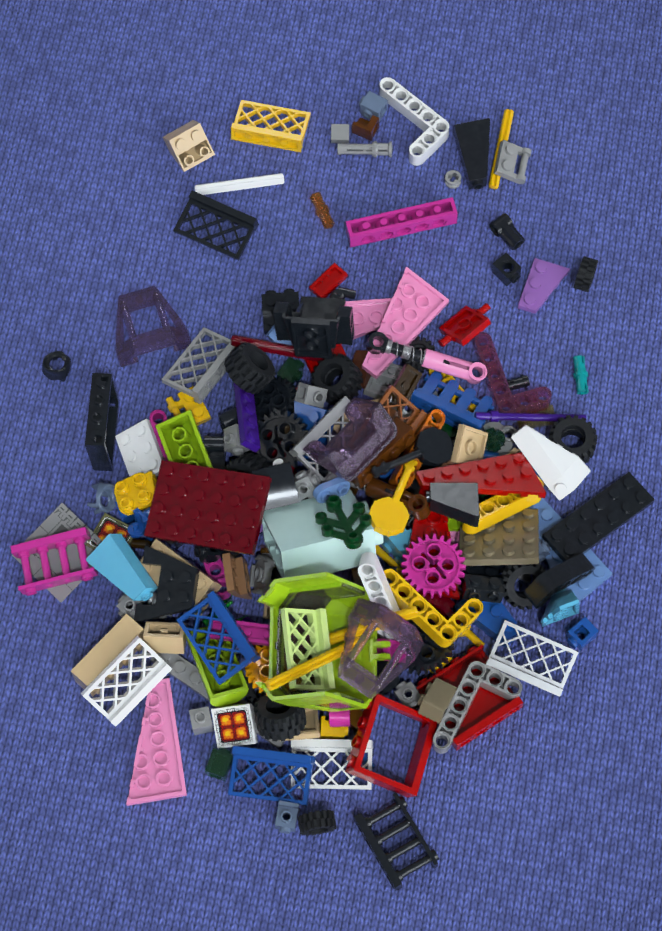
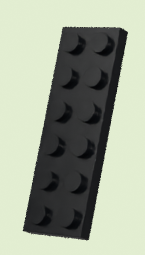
M628 472L545 532L542 538L560 559L565 562L581 553H586L650 506L655 499Z

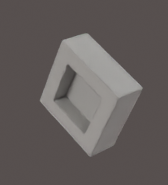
M331 124V143H349V124Z

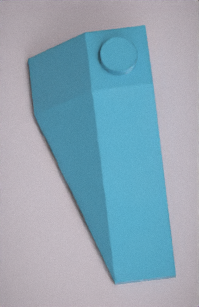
M565 588L552 595L541 619L542 627L579 614L580 603L571 589L566 590Z

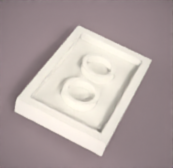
M145 419L115 436L129 476L140 472L145 474L149 471L158 476L161 461L164 458L150 420Z

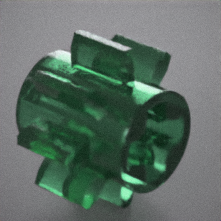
M494 427L487 429L488 438L485 449H488V451L492 450L493 452L501 450V447L505 445L504 433L499 429L495 430Z

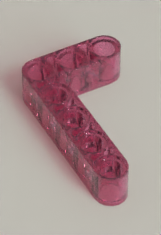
M485 332L475 336V353L478 361L486 366L487 375L485 380L496 411H499V413H536L550 407L552 394L547 387H538L512 395L491 336ZM484 342L487 345L482 346L479 343ZM490 358V359H492L493 361L487 362V361H485V359ZM491 375H498L499 377L492 378ZM497 391H503V392H505V393H504V394H498V393H496V392H497ZM539 397H546L547 399L540 400ZM527 402L529 404L524 406L520 403ZM509 407L511 410L505 411L502 408Z

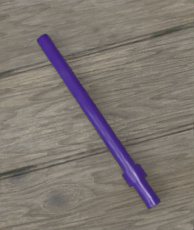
M499 411L475 412L474 417L479 420H489V422H498L499 420L558 422L561 417L566 419L567 415H570L571 418H574V415H578L579 419H582V417L586 418V415L499 413Z

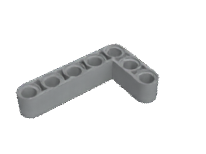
M472 662L468 666L433 737L432 746L434 751L439 754L448 752L480 687L512 701L516 697L521 696V682L482 662ZM473 669H479L482 672V674L480 676H474L471 673V671ZM495 677L499 679L500 683L493 685L489 680ZM465 686H469L473 689V692L467 694L462 689ZM514 686L518 689V692L512 694L507 688ZM462 704L464 710L457 711L454 709V705ZM452 721L456 726L453 729H449L445 726V723ZM444 739L447 744L441 747L437 745L436 741Z

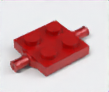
M485 303L479 309H472L468 306L462 308L439 327L440 332L445 335V337L438 341L440 346L444 347L450 341H455L462 346L469 343L491 324L489 318L483 315L491 309L490 306Z

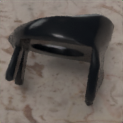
M62 351L51 352L43 359L42 372L50 380H61L64 382L71 368V359ZM62 358L64 366L61 369L53 370L50 368L51 360Z

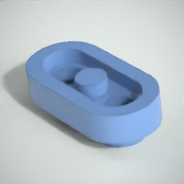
M344 476L324 482L314 489L313 497L318 503H326V500L331 495L344 496L349 491L350 482Z

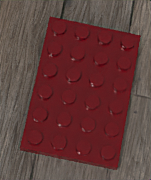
M162 460L144 536L255 555L272 478Z

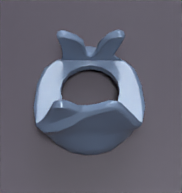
M99 482L91 486L97 490L96 503H87V505L92 508H98L94 511V514L112 511L116 507L115 485ZM101 496L108 497V503L105 507L101 503Z

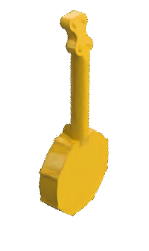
M417 460L404 464L403 474L392 498H381L373 502L369 515H371V525L375 532L387 537L403 533L410 514L404 503L400 502V498L411 473L415 470L414 466H417Z

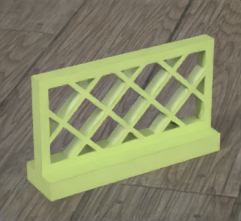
M280 609L287 670L297 666L293 660L294 653L300 659L299 665L308 661L307 658L310 654L314 658L331 649L326 609ZM288 614H291L296 620L293 625L289 621ZM305 615H307L308 625L302 619ZM298 624L305 630L302 635L296 629ZM292 633L298 639L296 644L291 641ZM307 634H308L309 637H310V645H309V643L305 640V637L307 636ZM301 644L307 650L304 655L298 649ZM330 662L307 673V675L301 676L303 681L300 685L296 684V679L289 682L290 690L321 692L335 689L333 663ZM312 674L314 675L315 685L310 680Z

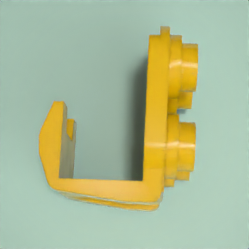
M152 471L145 474L142 472L136 473L115 484L114 494L121 513L129 516L133 514V510L136 508L140 511L148 507L151 508L157 478Z

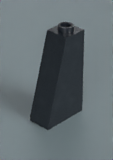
M490 118L454 125V137L469 190L481 189L487 184Z

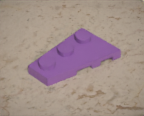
M535 258L520 298L518 309L536 314L553 290L559 286L562 279L568 275L570 268Z

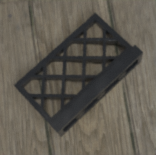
M192 190L189 195L190 199L173 231L239 261L254 230L256 231L259 226L257 218ZM191 206L198 207L200 213L190 217L189 210ZM210 213L214 214L216 221L206 224L204 216ZM202 217L204 225L194 228L192 220ZM190 221L191 230H180L183 223ZM230 221L232 228L222 231L220 223ZM218 224L220 232L210 235L208 227ZM206 228L208 236L202 239L198 238L196 231ZM241 228L248 229L246 236L238 237L236 230ZM234 231L237 239L226 242L224 234ZM222 235L224 244L214 245L212 239ZM238 243L240 248L237 254L229 251L228 246Z

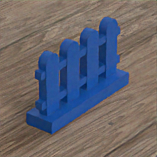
M433 372L430 376L426 375L424 386L422 388L418 387L417 390L413 391L410 399L411 403L419 410H424L427 414L435 409L441 410L445 414V424L458 429L459 424H464L481 430L486 420L475 418V412L493 411L495 407L492 406L493 399L490 396H484L480 400L475 397L476 391L473 388H467L463 392L458 389L459 383L456 380H450L447 384L442 382V375L439 372ZM437 387L443 389L439 397L433 394ZM454 395L460 397L456 405L450 402ZM471 403L477 405L473 413L467 410Z

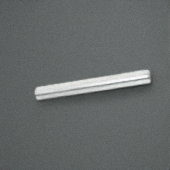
M278 173L195 185V192L206 195L278 185L284 183V175Z

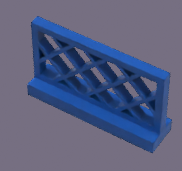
M212 591L207 595L206 599L179 617L177 622L217 683L221 685L250 663H255L261 659V657L219 594ZM209 604L212 608L211 616H201L202 608ZM189 617L196 618L194 629L187 628L184 624V621ZM200 618L210 620L208 631L198 629ZM213 621L222 623L221 633L211 631ZM197 632L207 634L205 645L197 644ZM211 634L220 636L218 647L209 645ZM224 637L232 638V649L222 648ZM208 648L217 650L215 661L207 659ZM221 650L231 652L229 663L219 662ZM235 653L242 654L246 659L239 665L232 664ZM218 664L228 666L227 674L221 678L217 674Z
M233 746L232 754L234 755L228 795L308 805L313 765H315L316 757ZM238 759L246 760L250 766L242 774L237 768ZM264 762L269 770L260 776L255 767ZM280 765H285L289 772L280 779L274 770ZM300 767L307 768L306 777L299 781L294 772ZM253 770L258 779L249 785L244 776ZM272 772L278 781L271 787H268L263 778ZM292 775L297 784L288 790L282 781ZM242 779L247 788L242 792H234L235 783ZM261 781L267 790L261 795H257L252 787ZM279 784L286 791L280 798L276 797L271 791ZM299 786L304 791L303 801L296 800L291 794Z

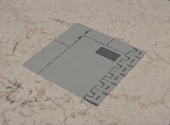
M61 503L24 542L86 527L90 531L91 540L97 545L102 540L71 510ZM75 543L67 545L66 552L70 572L82 570L77 545ZM85 546L88 557L94 550ZM58 549L49 550L47 555L52 578L63 575ZM37 553L31 554L28 557L31 574L38 581L44 580L40 555ZM12 554V556L21 564V559L16 558ZM82 580L48 588L47 590L62 603Z

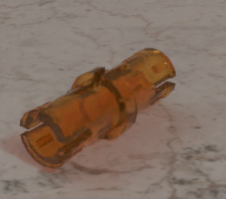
M316 192L312 194L310 199L316 209V215L322 221L324 229L333 227L335 223L321 193Z

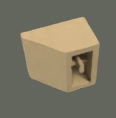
M195 120L163 136L169 152L183 172L215 155L201 124Z
M146 621L143 640L155 653L184 654L187 639L185 632L178 622ZM184 622L186 627L189 628V623Z

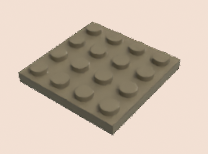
M524 509L476 534H467L462 530V526H460L459 550L463 551L460 557H465V562L461 564L466 566L539 564L538 509Z

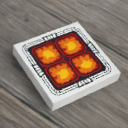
M251 703L211 709L218 749L258 743Z

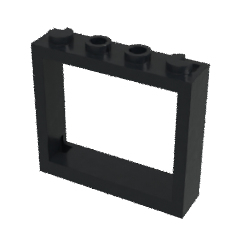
M92 373L85 447L94 471H113L120 401L112 374ZM109 404H115V407H109Z

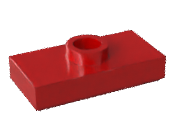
M334 263L309 286V290L318 298H326L348 277V274Z

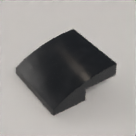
M290 462L252 471L254 475L272 478L265 511L300 503Z

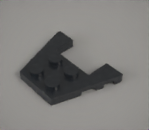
M145 546L142 563L145 565L161 566L155 606L136 604L134 621L143 623L146 620L158 619L165 615L189 611L195 607L200 570Z

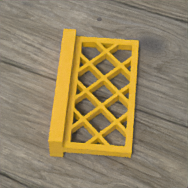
M241 100L234 123L232 122L231 140L301 152L311 112ZM249 107L252 108L253 111L245 113L243 111V108ZM265 110L271 114L263 117L260 112ZM256 114L260 119L252 122L249 117ZM286 114L288 117L280 120L277 115ZM274 117L277 122L269 125L267 120ZM304 117L305 120L298 123L295 118ZM245 119L249 123L247 125L239 124V122ZM292 121L294 126L287 128L284 125L285 123ZM264 123L266 127L260 128L256 127V125ZM278 126H281L283 128V131H276L273 129ZM298 129L301 135L292 134L291 132Z

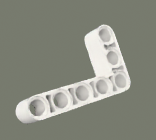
M389 77L383 78L380 81V96L387 99L389 105L424 131L409 147V162L414 166H419L448 139L449 123L394 79Z
M372 552L363 553L360 558L358 573L377 618L399 611L400 609L377 555ZM405 621L377 630V638L400 641L403 637Z

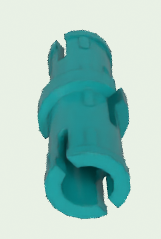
M574 356L573 378L576 381L577 394L585 395L589 393L585 356Z

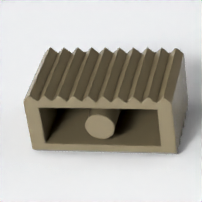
M438 678L433 683L429 682L424 692L426 695L422 694L417 703L420 706L418 714H422V716L434 722L436 721L437 724L440 723L457 687Z

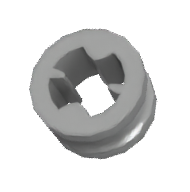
M456 170L448 171L445 175L446 186L451 189L459 187L461 184V174ZM452 177H455V178H456V180H454V182H451V181H450V179H452Z

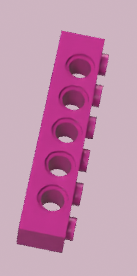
M451 197L346 221V234L351 248L456 224L458 213L454 199Z

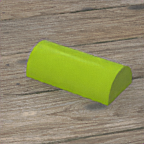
M191 410L155 425L168 461L213 468Z
M207 626V627H203V628H199V630H205V631H207V630H208V626ZM197 632V644L205 645L207 634ZM185 634L211 705L224 707L243 699L247 695L249 688L242 670L219 685ZM210 639L209 645L218 647L219 640ZM223 641L222 648L232 649L231 642ZM208 648L207 659L215 661L217 650ZM221 650L219 662L229 663L231 652ZM234 654V659H233V663H232V664H238V665H239V662H238V660H237V657H236V655ZM218 664L217 674L220 678L227 674L228 666Z

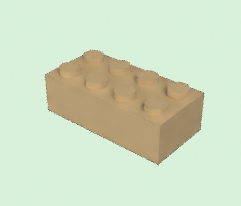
M155 539L150 546L159 552L197 568L158 539ZM142 558L141 564L158 587L161 566L145 565L142 563ZM201 570L199 572L195 606L206 599L210 592L215 591L218 593L222 585ZM209 604L202 608L201 615L206 610Z
M125 614L71 670L76 683L85 689L137 635L143 640L144 629L128 614ZM140 643L133 649V655L137 651L140 652L143 646ZM128 659L122 660L119 663V669H121L123 665H128ZM108 674L105 677V683L113 680L114 674ZM94 689L90 695L93 697L95 694H100V689Z

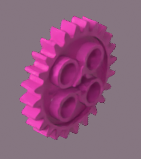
M426 534L424 541L418 537V544L412 541V549L406 548V552L409 555L404 554L402 556V559L406 561L401 562V567L406 568L402 570V575H407L404 579L407 582L411 581L410 585L416 587L418 593L423 591V597L430 593L431 599H433L434 593H437L439 598H441L442 592L449 595V588L454 591L456 590L455 583L461 585L459 578H464L465 573L462 571L466 570V565L461 564L465 562V557H460L463 552L462 550L456 551L457 543L451 546V539L445 542L444 535L437 539L436 534H434L433 538L430 539ZM436 549L439 551V554L432 556L429 554V551ZM422 562L425 566L422 569H417L414 564ZM430 563L432 565L437 564V569L435 567L430 568ZM445 563H449L453 566V568L451 570H445L442 566ZM440 573L446 576V579H443ZM430 576H435L438 581L430 583L427 579Z

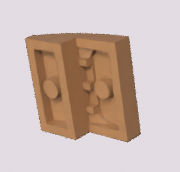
M230 553L222 554L227 592L242 599H252L247 561L243 557L234 558Z

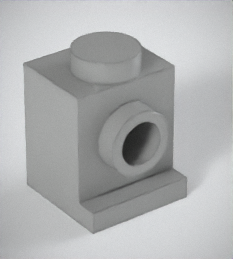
M404 681L398 684L396 691H394L397 701L415 710L420 708L417 703L421 695L411 681L409 683ZM411 692L412 696L406 697L404 694Z

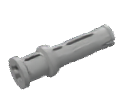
M374 141L372 144L338 143L337 151L338 155L359 154L372 155L374 157L389 156L392 158V141H389V143H377V141Z

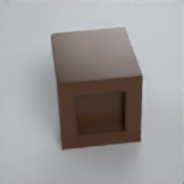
M372 115L370 121L359 118L357 122L354 121L352 123V133L372 141L379 128V117Z

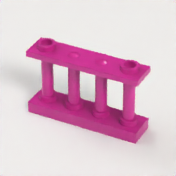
M86 527L10 546L11 553L16 558L21 559L25 585L18 586V590L23 595L31 596L40 590L79 580L90 581L93 577L99 576L97 570L94 567L89 568V564L86 561L85 542L91 539L90 531ZM75 543L78 548L82 570L71 573L66 547ZM56 548L59 552L63 575L52 578L47 552ZM35 553L40 555L44 580L37 582L32 580L28 558L31 554Z

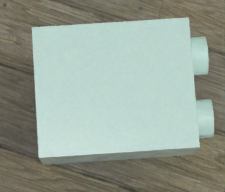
M349 489L346 495L339 497L342 500V510L347 519L353 512V504L358 502L351 489ZM314 497L301 500L300 503L266 510L262 520L264 543L282 578L321 572L334 573L358 567L363 553L372 552L376 554V545L383 544V535L375 532L372 525L368 526L362 534L363 543L358 549L347 548L343 540L324 537L321 531L323 525H318L315 522V514L325 512L327 518L338 519L335 513L327 511L326 503H318ZM362 501L365 504L364 514H369L370 509L367 502ZM359 518L352 526L353 530H355L360 524ZM333 527L336 531L344 532L342 529Z

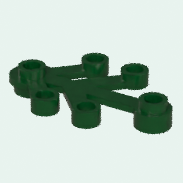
M329 496L326 500V509L330 513H335L338 520L327 518L325 512L316 513L315 522L318 525H323L321 527L322 535L343 540L349 549H358L363 543V532L372 524L371 515L364 514L365 504L362 502L354 503L353 512L347 519L342 510V500L339 496ZM359 518L360 524L355 530H353L352 526ZM333 527L342 529L344 532L336 531Z

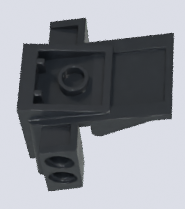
M301 296L300 304L295 311V317H293L290 303L276 302L273 315L277 340L291 341L294 346L295 356L333 359L336 344H353L355 334L353 307L345 306L346 299Z

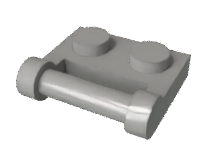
M506 140L501 141L494 174L517 184H525L528 158L531 156L532 150L526 147L522 148ZM517 155L521 156L518 174H515Z

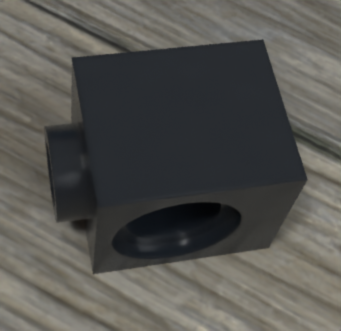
M505 253L492 264V273L503 284L508 286L510 283L514 284L521 277V266L508 253ZM509 269L511 272H505L504 270Z

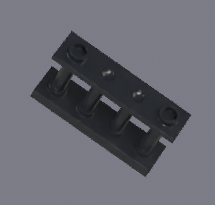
M394 793L393 800L395 803L370 817H363L359 813L354 816V822L394 891L402 888L401 881L404 880L403 878L428 863H431L434 869L437 868L439 857L435 850H430L406 810L408 805L403 796L399 797L397 793ZM397 810L401 812L405 819L404 821L380 835L372 833L370 828L373 827L374 823ZM408 827L411 829L415 836L414 839L389 853H384L381 848L382 842ZM418 845L421 846L425 853L424 857L401 870L393 869L391 863H393L394 859Z

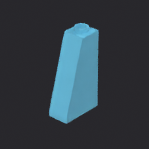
M108 534L86 558V561L133 601L149 600L158 588L122 534Z

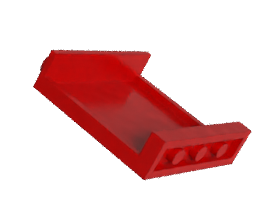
M483 645L479 647L473 646L462 658L460 656L456 657L450 662L451 665L445 669L439 668L436 670V673H433L434 676L431 678H424L419 681L416 687L419 694L426 695L424 692L428 683H433L436 678L458 688L468 666L472 662L479 661L486 664L488 656L483 651ZM473 669L471 671V673L474 676H480L482 674V672L479 669ZM495 677L489 680L493 685L500 683L499 679ZM465 686L462 689L467 694L473 692V689L469 686ZM480 687L456 737L453 739L452 745L455 750H459L521 709L523 706L521 698L518 696L509 701ZM508 687V691L514 694L510 687ZM456 704L454 705V709L457 711L464 710V706L462 704ZM452 721L445 723V726L449 729H453L456 726Z

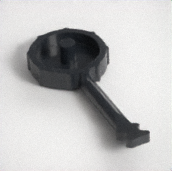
M434 427L428 428L417 435L413 448L415 451L390 462H382L379 467L374 466L371 469V473L374 478H379L380 474H387L389 470L416 458L421 463L436 468L451 459L454 445L447 432Z

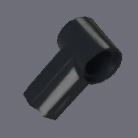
M506 213L489 223L493 234L497 237L500 236L511 250L518 249L525 242V239L516 230L513 221Z

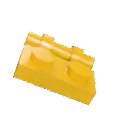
M183 392L177 394L179 398L177 402L174 401L172 396L166 399L167 408L170 413H173L174 417L181 414L180 409L184 408L185 411H192L197 426L211 420V416L204 403L198 404L194 402L193 397Z

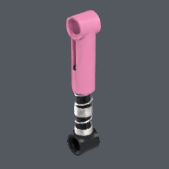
M382 332L373 333L366 342V348L372 354L391 353L395 354L396 357L400 356L402 359H411L412 362L418 361L421 367L467 380L470 384H479L487 375L486 366L480 362H469L430 349L424 351L422 349L417 350L413 346L398 344L397 341L394 343L393 340L388 339ZM374 339L379 340L381 347L374 346L372 341ZM472 370H477L480 373V377H475L472 374Z

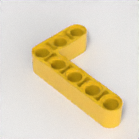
M538 477V479L540 480L542 486L544 487V483H543L542 480ZM509 493L507 496L495 495L479 503L478 527L462 523V530L467 534H476L540 502L542 498H538V495L528 494V497H520V494Z
M384 570L386 578L392 581L389 585L398 607L402 610L414 605L419 606L421 611H418L419 616L411 620L440 647H449L483 611V603L479 599L471 598L447 620L395 570ZM398 592H404L407 597L400 596ZM468 607H473L476 613L471 612ZM427 619H432L436 625H431ZM455 620H460L463 626L458 625ZM442 633H447L450 639L444 638Z

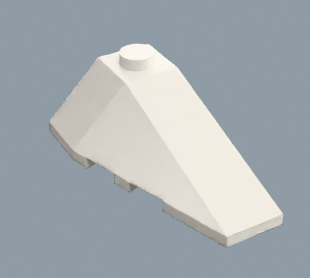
M528 425L523 426L511 436L540 478L559 501L574 491L591 471L578 455L570 453L558 443L555 444Z

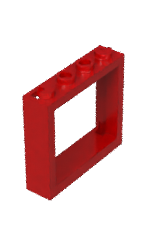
M376 693L368 707L363 710V714L357 722L358 730L351 742L352 750L346 759L348 763L345 772L407 798L417 796L438 725L437 722L422 716V714L419 715L415 709ZM379 705L422 723L404 784L361 767Z

